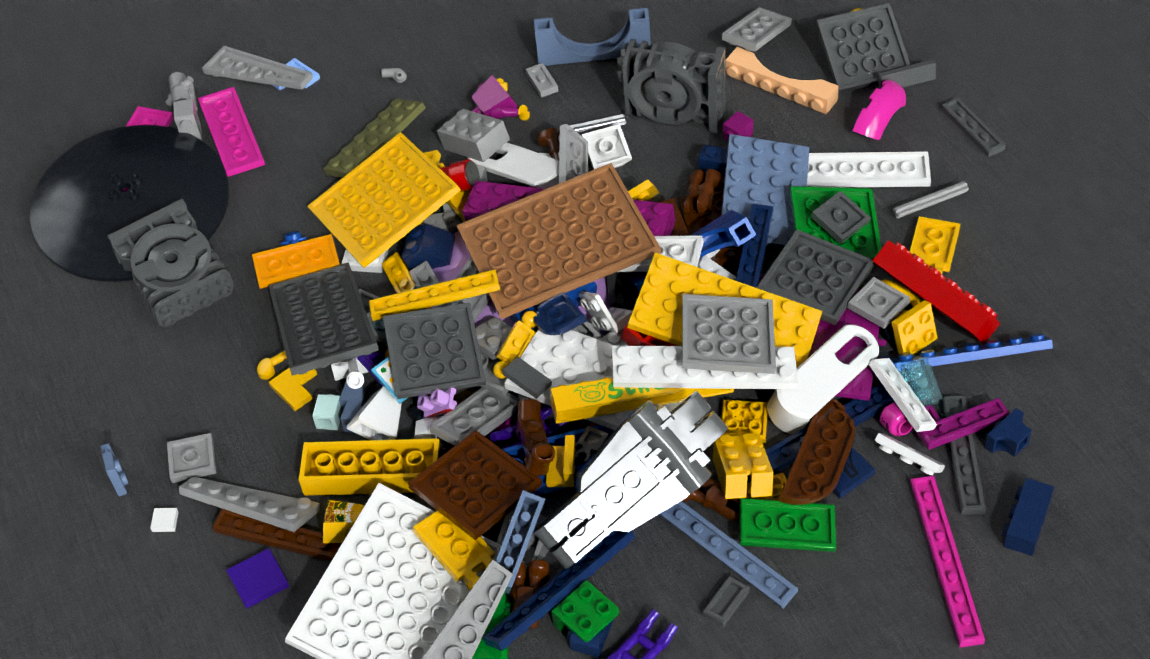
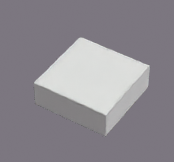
M154 508L150 527L152 532H175L178 518L177 508Z

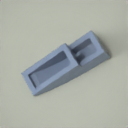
M346 381L339 398L343 412L340 420L344 432L354 433L347 429V425L366 403L363 385L360 388L353 389L348 386Z

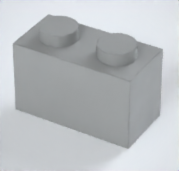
M193 99L173 102L174 119L179 133H189L202 140V126Z

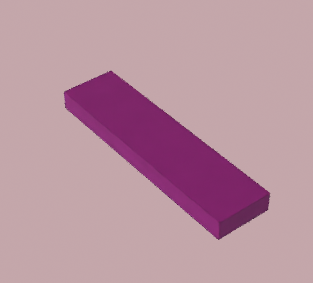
M996 398L935 421L937 426L934 430L917 432L926 448L930 450L993 426L999 420L1003 421L1010 413L1000 398Z

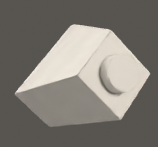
M383 386L372 394L348 423L347 429L369 440H394L397 437L401 404Z

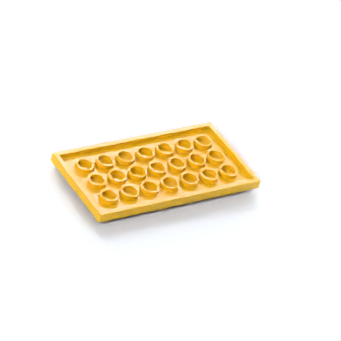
M658 253L654 254L627 328L677 346H682L683 294L772 299L775 347H794L796 368L808 359L822 315L821 310Z

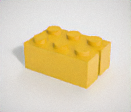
M759 434L723 435L713 442V463L725 499L746 498L747 475H751V497L772 496L773 470Z

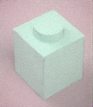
M318 394L312 415L316 429L338 430L343 413L339 402L340 396Z

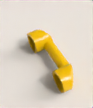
M285 350L272 358H264L259 362L257 366L259 378L268 380L275 375L274 366L287 359Z

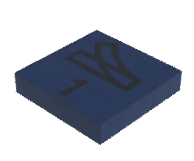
M851 448L839 482L832 492L839 499L872 477L875 474V468L857 451Z

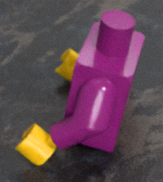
M493 75L490 76L485 83L479 85L477 91L472 95V99L478 105L472 110L473 112L496 119L518 116L521 120H528L530 117V112L527 111L526 105H521L519 109L517 108V104L506 92L508 90V83L504 82L501 78L496 80Z

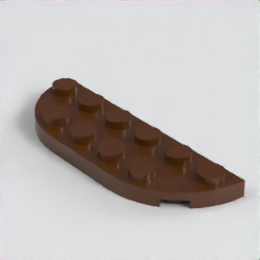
M834 398L812 417L779 502L791 505L814 503L828 496L837 486L853 445L855 425L853 419H850L849 415L845 412V407Z

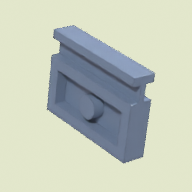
M109 443L100 446L103 452L102 456L106 472L118 497L127 494L125 485L129 484L126 472L122 469L119 458H116Z

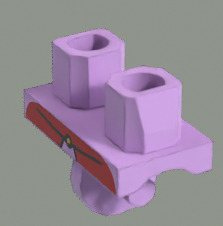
M450 388L447 391L436 389L430 396L420 395L417 408L424 411V418L445 415L453 411L457 406V402L453 400L456 389Z

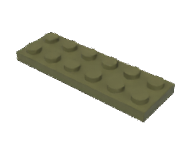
M403 99L393 100L390 106L380 112L373 122L369 123L360 134L354 137L352 142L343 147L341 152L328 162L323 168L325 174L340 178L346 176L398 133L402 132L426 109L423 102Z

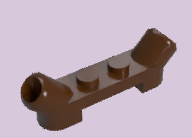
M523 399L518 403L516 434L517 437L522 439L525 450V468L533 475H546L549 472L550 463L555 457V449L548 443L541 419V403L535 399Z

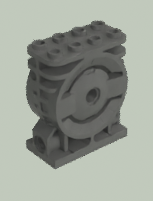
M631 39L629 43L627 42L625 55L620 58V68L623 70L621 73V82H623L622 97L625 99L623 111H625L626 115L631 116L633 109L636 108L637 117L644 115L653 121L664 124H681L692 119L696 123L709 125V132L717 133L726 107L725 48L717 47L715 53L696 52L683 44L675 42H658L648 46L647 41H642L640 48H637L635 39Z
M183 199L108 235L116 260L122 265L124 270L132 272V277L139 293L144 298L146 305L150 308L151 313L156 317L160 326H172L176 321L189 317L197 310L208 307L213 302L225 298L232 293L234 285L230 272L225 268L217 253L214 252L207 238L198 231L196 222L189 213Z

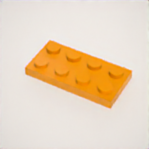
M332 234L252 254L260 289L269 287L268 285L340 265Z

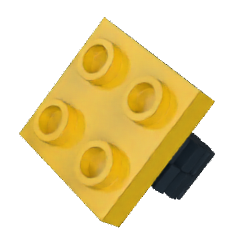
M925 300L913 308L911 305H908L884 329L882 328L884 337L888 338L889 341L894 339V342H896L899 355L904 353H912L914 355L938 339L931 303Z

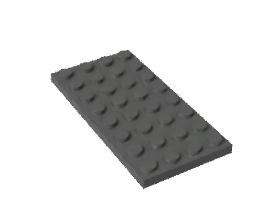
M349 262L268 285L292 376L305 374L317 368H325L337 362H346L351 358L361 355H370L379 350Z

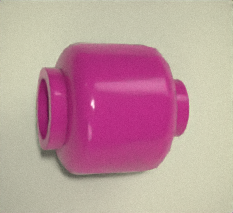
M896 403L889 404L883 409L880 415V423L893 436L906 435L912 430L913 426Z

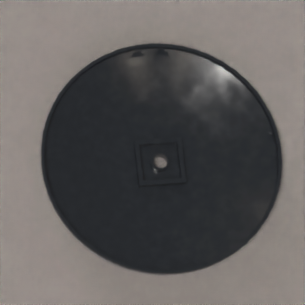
M158 125L121 127L97 134L80 142L60 156L49 167L40 179L32 197L30 206L31 229L41 251L49 260L63 270L79 277L97 281L133 280L132 272L124 270L122 265L116 260L108 235L183 199L189 213L196 222L198 231L209 241L226 213L229 201V182L225 168L217 154L199 138L189 133H179L178 129ZM124 188H130L126 192H121Z

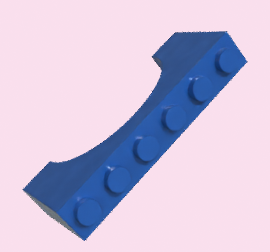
M730 210L690 236H703L704 243L700 255L701 258L724 247H739L756 236V233L747 217L734 210ZM631 272L625 276L637 296L640 294L648 272Z

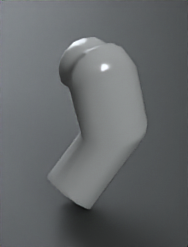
M384 68L381 71L382 78H393L398 83L404 82L407 77L406 73L400 68Z

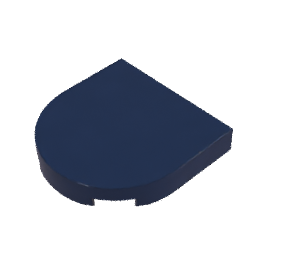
M565 292L540 304L537 308V316H534L537 329L546 335L564 334L586 322L585 315Z

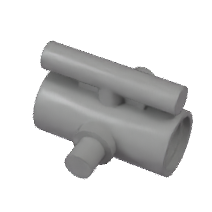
M181 72L172 73L168 78L171 93L165 101L166 104L172 106L173 102L193 99L196 111H198L194 84L192 83L194 81L193 78L190 76L186 78L185 74Z

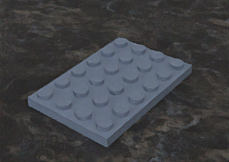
M730 134L727 147L721 216L730 210H734L747 217L749 221L752 204L773 206V216L766 247L783 249L794 234L789 191L791 186L807 187L810 147Z

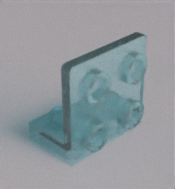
M927 356L900 366L902 370L901 375L924 407L939 403V400L943 399Z

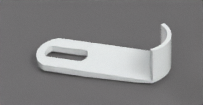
M506 143L497 150L496 153L505 155L498 160L488 158L485 162H481L467 157L476 165L486 167L487 172L536 188L548 189L559 184L558 160L514 144Z
M852 324L843 326L797 368V389H775L767 404L768 414L772 422L779 429L789 434H795L804 429L809 420L859 375L870 364L872 359L877 358L879 355V345L875 337L861 326ZM854 336L863 339L867 344V348L849 364H844L837 359L835 353Z

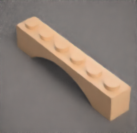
M736 47L725 60L726 75L824 114H827L838 100V85L822 79L797 80L780 76L763 66L753 52L740 47Z

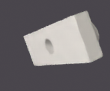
M878 433L875 439L877 443L881 444L879 447L881 450L892 454L893 451L900 454L899 459L911 465L913 462L921 465L920 470L929 475L940 473L945 467L944 464L886 434Z

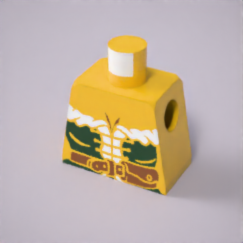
M328 500L323 522V543H343L362 512L364 505Z

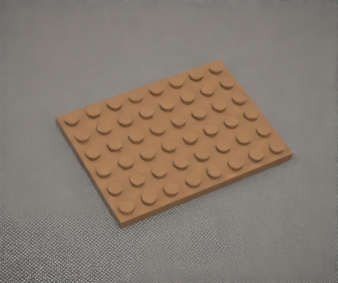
M612 163L456 225L478 273L496 269L500 290L488 294L500 319L545 302L560 293H567L652 258L655 253H662L661 247Z

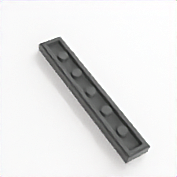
M965 395L942 396L944 418L968 409ZM969 434L949 442L961 515L985 514L986 506L973 435Z

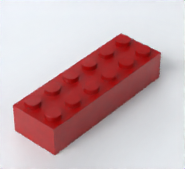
M888 240L872 260L885 273L914 292L922 300L930 302L932 307L983 344L988 341L1001 324L996 319L998 315L993 309L983 302L979 305L980 302L966 290L963 292L958 287V284L950 278L946 279L933 266L930 265L929 267L923 259L909 252L898 241L893 244Z

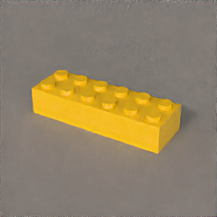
M438 438L304 442L299 483L304 496L372 494L378 483L398 493H414L409 489L408 482L443 456L440 440Z

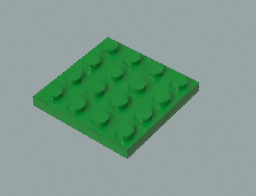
M791 186L789 193L794 232L798 229L870 259H874L882 249L872 189ZM839 191H842L871 217L868 224L842 244L836 241L811 218L814 210Z

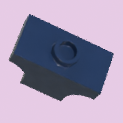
M1016 408L1003 421L999 420L994 425L993 430L987 435L985 449L991 453L1005 451L1013 457L1029 444L1032 432L1022 422L1024 412Z

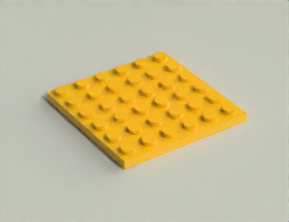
M400 132L307 207L355 260L365 268L461 190L452 179Z

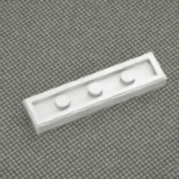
M890 358L872 359L869 366L915 431L934 430L937 426L936 422Z

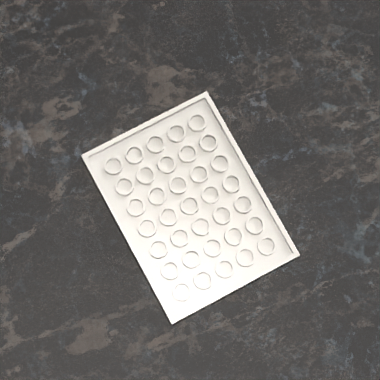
M378 483L286 636L285 643L316 659H422L470 592L464 580L456 582L412 532L413 526L435 513V511ZM481 535L483 540L495 552L492 560L496 561L501 545ZM484 570L479 571L477 575L481 577Z

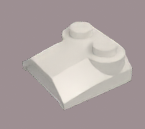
M620 124L582 134V137L588 141V156L594 170L609 163H612L614 168L620 167L632 160Z

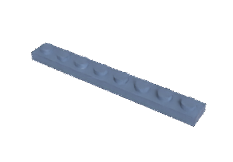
M682 501L658 514L782 609L798 592L796 586Z

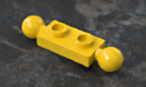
M525 312L522 316V322L518 320L512 327L496 356L502 360L493 367V373L497 378H507L503 375V369L517 357L521 358L536 334L531 329L536 327L534 316H537L536 312Z

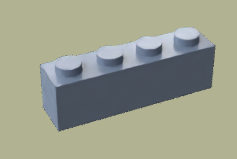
M524 490L519 498L495 561L513 574L504 591L507 594L511 591L545 501L544 498Z

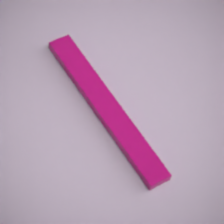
M935 477L913 478L910 481L959 647L984 644V634Z

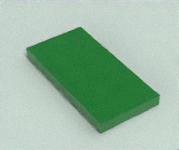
M740 499V545L835 552V505L817 503L791 505L775 500Z

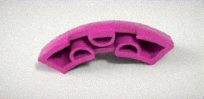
M893 80L882 82L883 87L874 90L869 97V106L866 109H862L855 123L854 132L880 140L893 114L906 104L905 90Z

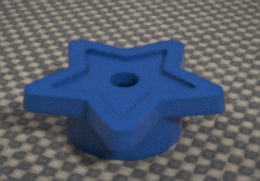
M300 231L285 234V241L280 243L281 245L295 244L307 238L306 236L302 237Z

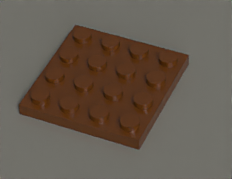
M475 430L408 482L409 489L471 538L477 540L517 506L523 490L532 494L541 487L542 479L537 475L529 473L525 466Z

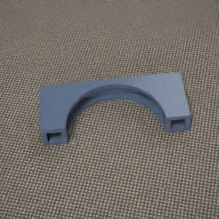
M648 8L629 10L628 19L620 32L608 40L592 44L578 43L563 36L557 30L553 17L534 19L538 64L543 63L544 66L616 59L621 57V49H625L626 43H629L631 39L636 40L637 48H640L642 41H647L648 46L651 45Z

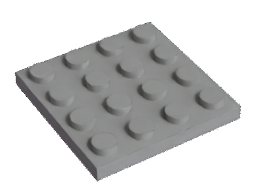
M683 294L682 368L775 374L773 300Z

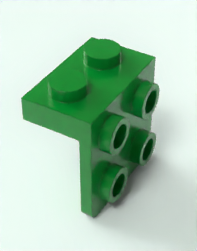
M587 580L552 610L553 625L559 631L567 626L584 642H589L619 614L618 606Z

